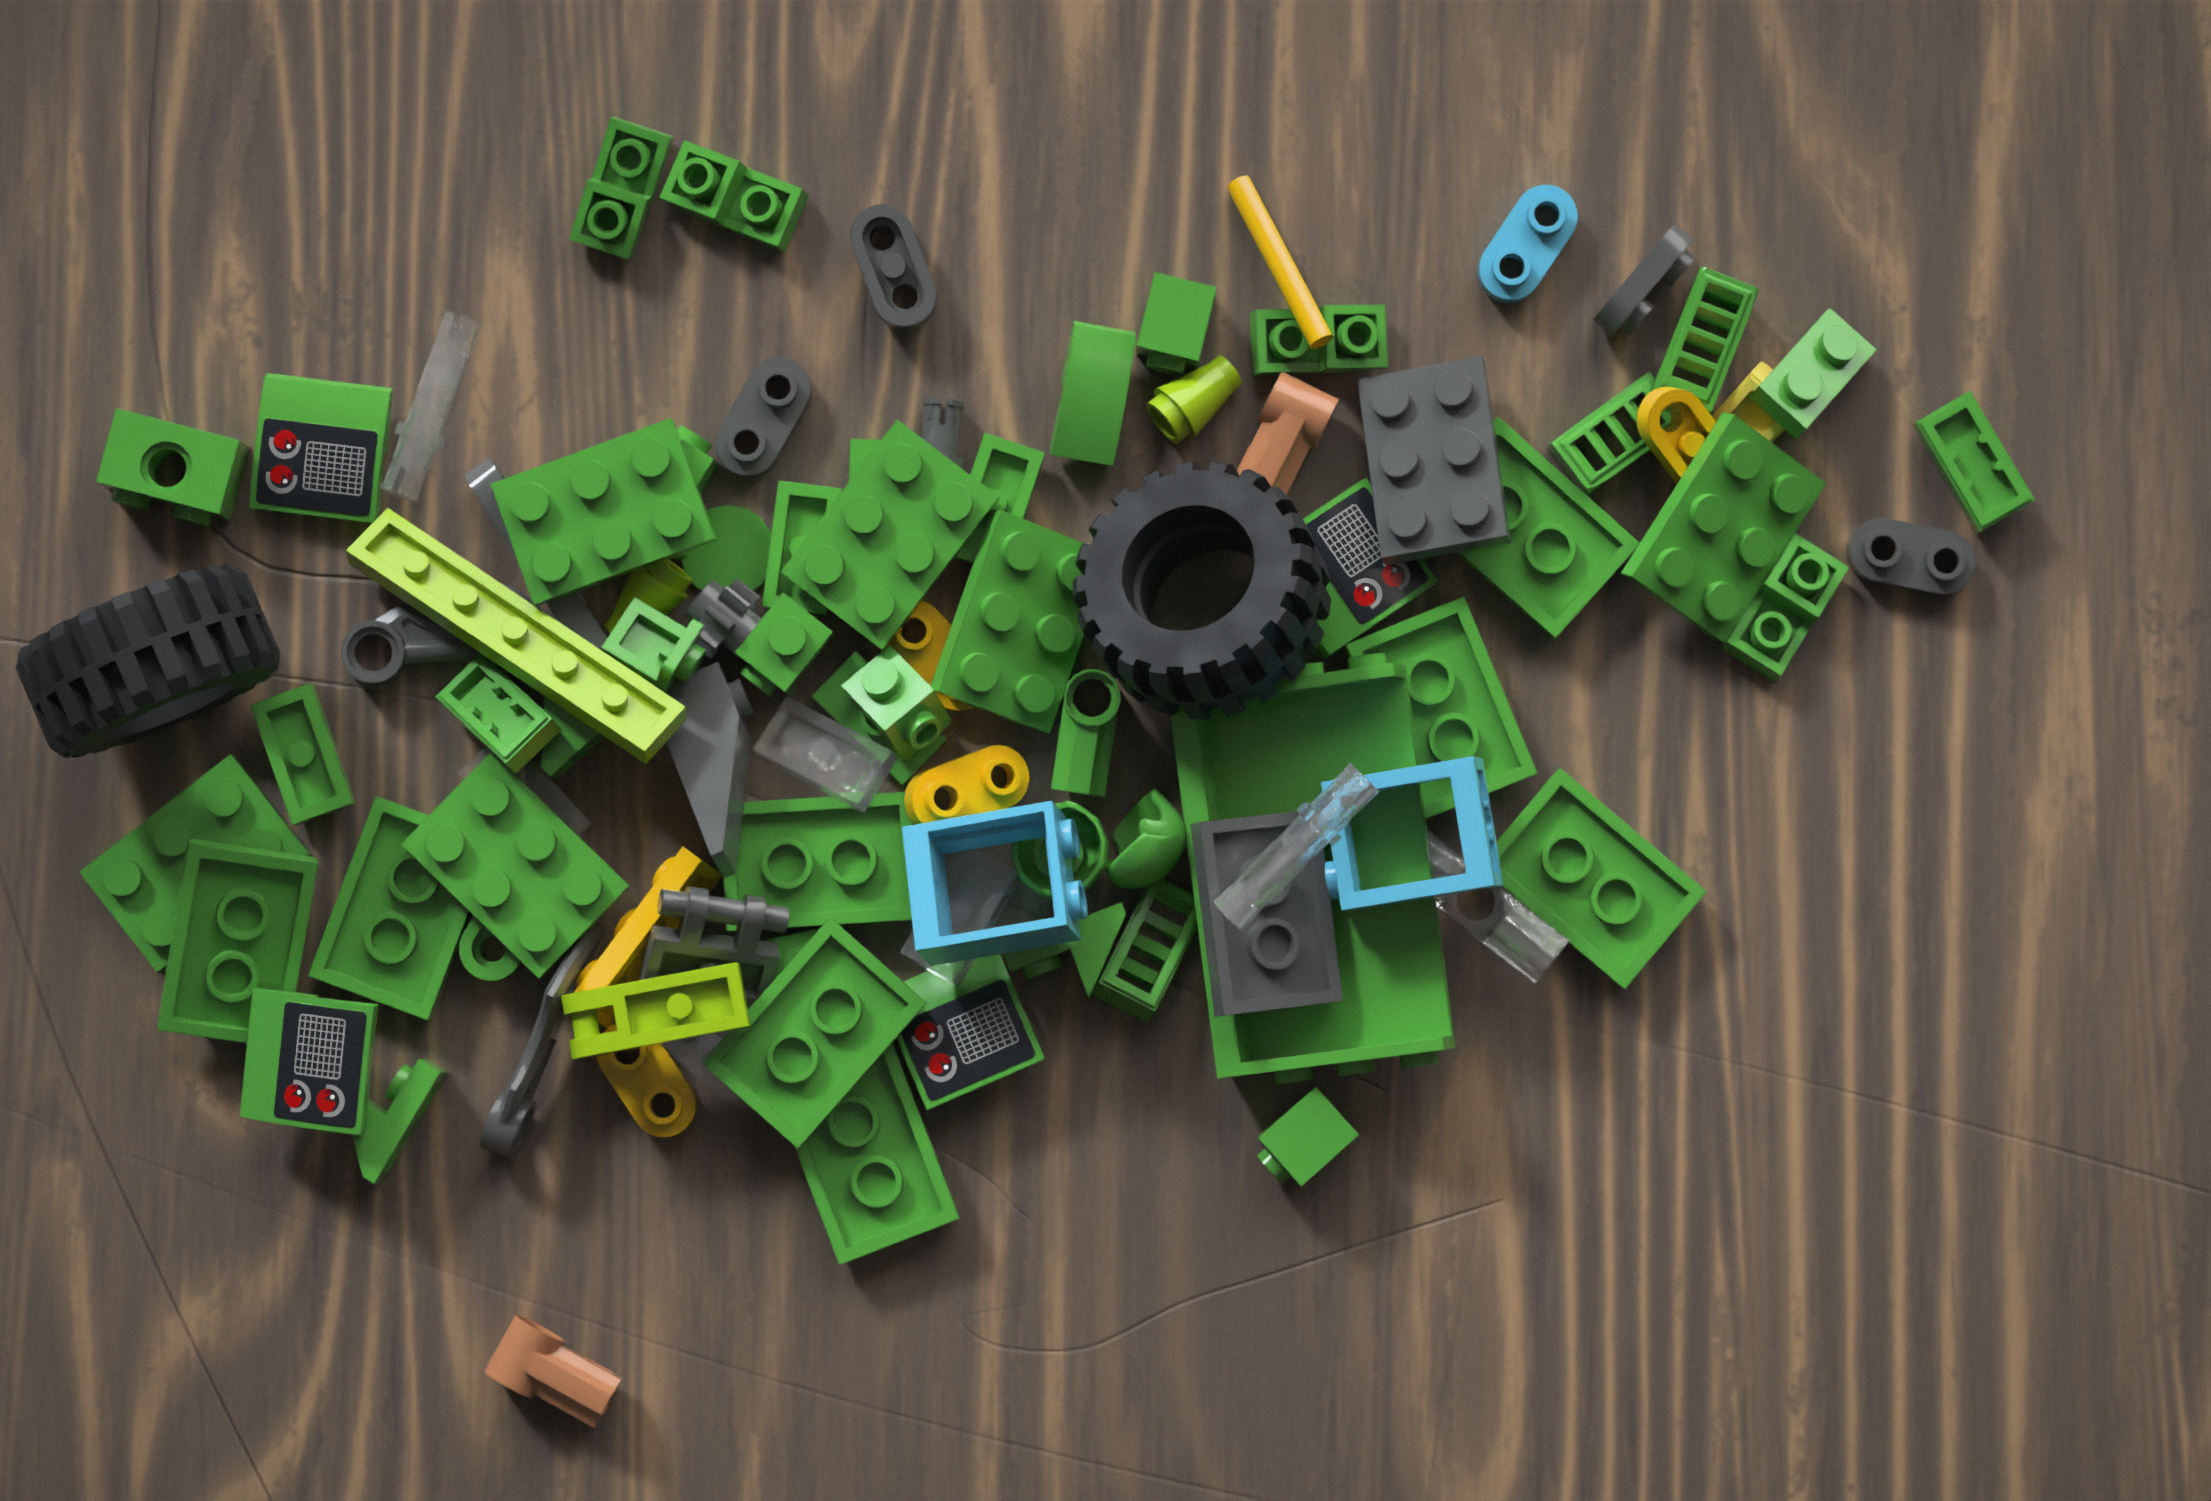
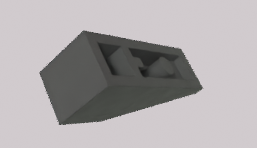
M717 662L695 671L687 683L676 679L666 693L686 707L687 720L667 741V745L709 853L723 878L736 874L752 739L743 718L753 715L754 711L741 680L737 679L729 683Z

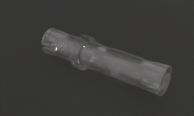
M443 311L439 330L406 421L398 422L394 435L399 440L385 479L379 488L380 491L399 499L403 496L405 497L404 500L412 503L419 502V494L435 451L442 452L446 439L441 434L477 334L482 328L481 323L461 315L460 319L456 318L457 314L450 311Z
M1349 763L1335 780L1310 804L1304 801L1296 809L1300 815L1243 871L1230 887L1228 886L1219 897L1212 901L1214 905L1235 926L1243 931L1258 913L1304 869L1303 867L1328 843L1334 846L1342 838L1339 832L1380 791Z

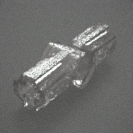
M1427 829L1433 879L1465 874L1463 857ZM1501 886L1488 888L1494 896L1495 907L1487 918L1479 921L1469 920L1459 912L1458 899L1461 893L1436 897L1437 908L1453 920L1460 929L1476 938L1534 985L1546 973L1569 943L1568 939Z

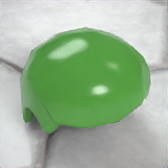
M1153 789L1145 795L1112 833V842L1116 846L1119 856L1115 860L1108 858L1105 870L1108 878L1118 887L1137 889L1159 882L1177 867L1187 845L1184 818L1157 789Z
M1071 801L1056 803V806L1067 819L1073 818L1080 841V856L1071 858L1074 881L1080 880L1082 882L1084 891L1087 892L1094 886L1107 868L1108 839L1100 820L1086 808ZM1045 837L1013 842L1011 860L1021 882L1042 897L1052 899Z

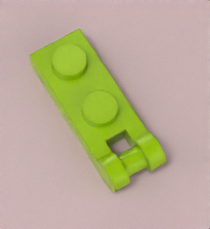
M738 962L561 996L564 1015H571L575 1039L569 1040L572 1060L751 1027L741 968ZM613 1007L617 1031L600 1034L596 1010Z

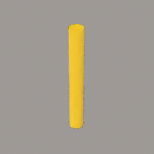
M1241 176L1228 184L1227 190L1310 348L1316 349L1326 345L1333 339V335L1250 177Z

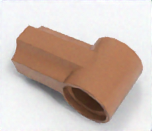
M1282 371L1258 418L1257 423L1261 425L1238 466V474L1240 475L1243 470L1251 469L1266 477L1271 487H1279L1287 495L1309 449L1315 450L1339 399Z
M515 1314L486 1365L484 1373L498 1383L531 1399L537 1396L589 1426L597 1427L623 1378L591 1359L564 1346L565 1340L547 1328L528 1318Z

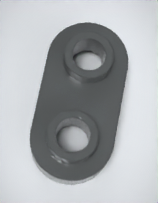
M884 204L870 206L855 218L850 230V242L879 317L893 328L900 330L918 328L931 318L937 304L936 288L908 217L902 211ZM888 230L893 233L895 241L892 247L883 251L875 249L871 245V238L875 232ZM909 288L915 291L918 296L916 304L909 309L898 308L893 302L894 295L898 290Z
M1674 224L1613 294L1593 321L1611 336L1620 327L1631 335L1655 306L1646 299L1655 286L1662 279L1672 287L1695 260L1696 257L1687 251L1694 239L1678 225Z
M782 357L770 358L756 366L750 374L716 436L717 455L724 467L732 474L741 478H757L769 472L777 463L811 402V383L805 370L798 363ZM776 378L786 379L791 385L789 394L780 400L772 399L767 394L769 383ZM744 433H752L759 438L757 450L750 455L740 454L736 450V441Z
M1875 518L1863 523L1851 534L1846 548L1848 564L1852 571L1862 580L1933 596H1948L1961 590L1970 582L1976 569L1974 550L1970 543L1961 535L1947 530L1887 518ZM1882 538L1891 544L1892 556L1889 560L1880 561L1873 556L1871 544L1874 539ZM1938 551H1946L1953 556L1955 567L1951 573H1941L1935 568L1934 556Z

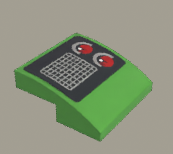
M267 373L264 377L258 415L249 508L373 523L380 516L384 455L389 450L393 388Z
M1367 478L1356 483L1303 519L1320 548L1319 552L1327 564L1330 582L1326 586V590L1331 597L1329 617L1326 620H1317L1324 632L1318 649L1325 659L1372 629L1383 619L1429 590L1438 582L1423 559L1385 566L1380 555L1372 487Z
M1001 954L946 963L903 981L927 1002L925 1007L896 1038L927 1110L1045 1059Z
M254 988L251 1001L240 1117L354 1135L365 1133L378 1004L319 998V995Z

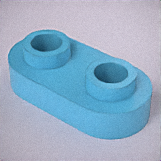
M1539 185L1529 189L1520 197L1485 249L1478 264L1477 275L1480 286L1490 298L1501 303L1512 304L1525 300L1535 291L1570 239L1577 224V208L1567 192L1553 185ZM1540 206L1553 208L1557 213V222L1552 226L1540 225L1535 219V210ZM1506 258L1518 260L1522 265V275L1515 279L1506 278L1500 272V262Z

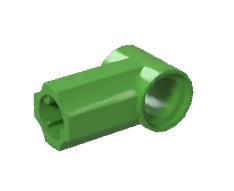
M1098 669L1083 670L1075 674L1066 685L1051 789L1106 797L1117 717L1121 703L1120 689L1116 681L1106 672ZM1087 680L1102 682L1108 687L1111 694L1109 708L1103 714L1096 717H1088L1081 714L1074 705L1073 695L1076 688Z

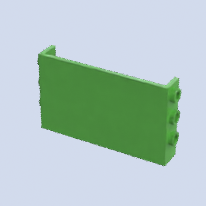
M1385 653L1347 658L1349 669L1324 673L1322 662L1305 664L1306 667L1294 681H1291L1286 676L1285 679H1281L1274 685L1278 694L1264 703L1261 702L1258 696L1244 702L1246 710L1241 713L1226 717L1222 709L1217 708L1212 709L1209 719H1189L1180 707L1178 713L1171 716L1217 1079L1274 1072L1275 1084L1313 1080L1312 1067L1330 1064L1337 1065L1338 1076L1376 1072L1375 1059L1399 1056L1401 1068L1439 1064L1438 1051L1456 1048L1436 897L1354 911H1341L1340 899L1332 900L1330 898L1343 1001L1228 1016H1214L1190 824L1314 810L1315 798L1323 797L1321 782L1419 766L1406 666L1396 663L1387 664ZM1421 784L1346 797L1361 891L1433 879ZM1329 835L1322 836L1325 862L1333 861Z

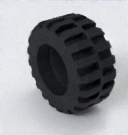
M1196 461L1175 465L1176 473L1163 476L1161 471L1157 470L1142 477L1145 485L1132 493L1125 488L1111 500L1115 508L1108 516L1102 513L1098 514L1088 529L1094 538L1092 544L1083 543L1077 555L1075 565L1082 575L1076 576L1073 580V600L1080 608L1077 619L1083 633L1092 644V648L1113 678L1117 679L1124 690L1138 702L1148 701L1155 711L1170 716L1177 714L1181 707L1189 719H1209L1212 709L1221 708L1227 717L1244 712L1246 710L1244 702L1258 696L1262 703L1278 694L1274 686L1285 676L1294 681L1306 667L1301 656L1305 650L1310 652L1316 651L1324 635L1317 620H1326L1329 617L1331 597L1326 590V586L1330 582L1327 564L1319 552L1320 548L1302 516L1296 510L1291 499L1279 487H1271L1266 477L1251 469L1243 470L1239 475L1232 463L1213 461L1210 463L1208 470H1201ZM1219 550L1236 551L1254 558V571L1246 593L1240 602L1218 621L1202 628L1185 631L1168 630L1151 624L1152 605L1158 589L1166 577L1186 560L1202 553Z
M224 564L220 567L212 565L197 571L190 570L169 579H161L147 584L140 589L132 592L128 591L111 598L112 600L101 605L86 609L78 613L77 616L56 624L48 632L30 640V644L23 646L19 651L16 671L48 746L63 758L71 756L76 758L83 757L88 753L103 752L118 745L122 746L134 742L147 735L156 734L175 724L188 721L205 711L231 701L232 698L255 688L256 684L269 679L272 673L278 670L281 654L247 574L231 564Z

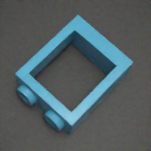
M1472 756L1321 782L1323 797L1315 798V816L1321 836L1329 835L1333 861L1325 862V879L1330 898L1332 900L1340 899L1341 911H1354L1504 886L1483 758ZM1451 779L1466 873L1361 891L1346 797Z
M1053 801L902 827L915 951L931 966L1081 941L1079 920L1087 918V900L1082 882L1080 880L1074 881L1071 858L1080 856L1079 835L1074 819H1067ZM1045 837L1054 917L953 935L944 854Z

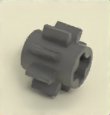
M738 578L734 580L730 587L726 586L725 588L715 580L711 581L692 602L684 615L688 621L691 622L692 619H695L704 625L698 645L706 650L705 655L710 659L719 650L722 651L723 649L733 657L737 656L735 651L762 619L753 612L758 606L756 603L760 596Z

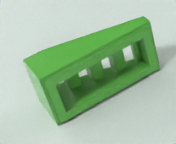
M1700 267L1689 288L1651 391L1660 387H1674L1687 390L1697 396L1711 414L1759 289L1709 268ZM1703 298L1705 300L1711 301L1718 305L1734 310L1735 312L1731 313L1719 307L1701 301V299ZM1695 318L1726 330L1725 338L1691 326L1693 319ZM1684 343L1717 355L1716 363L1682 351ZM1675 366L1708 378L1707 387L1704 388L1673 376L1672 373Z
M1650 372L1575 424L1547 447L1571 481L1587 496L1591 495L1650 451L1643 439L1635 444L1614 416L1616 412L1623 408L1637 427L1638 406L1633 400L1642 393L1646 397L1651 392L1655 378ZM1668 408L1660 416L1665 422L1661 425L1662 429L1667 427L1671 420V413ZM1602 423H1604L1625 451L1617 458L1594 430ZM1583 437L1605 465L1597 472L1575 445Z
M1165 879L1145 887L1093 989L1092 995L1141 1021L1149 1022L1156 1012L1198 927L1194 895ZM1153 901L1186 917L1183 926L1181 927L1150 911L1149 909ZM1141 925L1175 941L1172 948L1170 949L1140 934L1138 931ZM1129 949L1162 964L1159 973L1127 957ZM1119 972L1150 988L1149 993L1116 977L1117 973Z

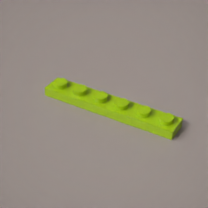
M389 508L346 550L349 565L645 764L687 720L686 707Z

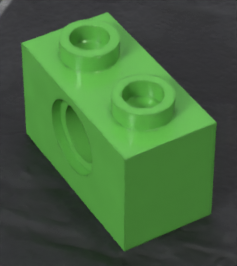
M116 408L96 482L109 490H113L112 502L144 511L149 510L151 501L175 507L172 515L173 518L210 527L212 516L231 521L250 447L237 439ZM173 455L183 456L186 462L184 478L174 486H161L158 480V468L162 461Z

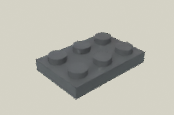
M1478 356L1357 379L1380 555L1385 566L1511 543L1487 369L1483 357Z
M1315 809L1190 824L1214 1016H1228L1343 1001L1331 901L1325 879L1323 838L1318 830Z

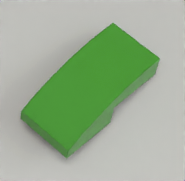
M615 116L610 117L593 176L587 179L569 240L628 260L631 259L656 194L674 136Z
M684 140L659 198L710 223L785 253L809 194L800 187L749 169L739 160Z
M1385 304L1321 306L1319 310L1333 335V339L1326 345L1316 349L1310 348L1290 309L1254 310L1249 313L1252 376H1280L1282 371L1289 375H1310L1388 368Z
M1073 321L1061 376L1062 391L1050 443L1051 455L1110 466L1114 465L1131 376L1136 332Z
M1795 533L1721 649L1775 683L1783 674L1811 626L1820 617L1849 567Z

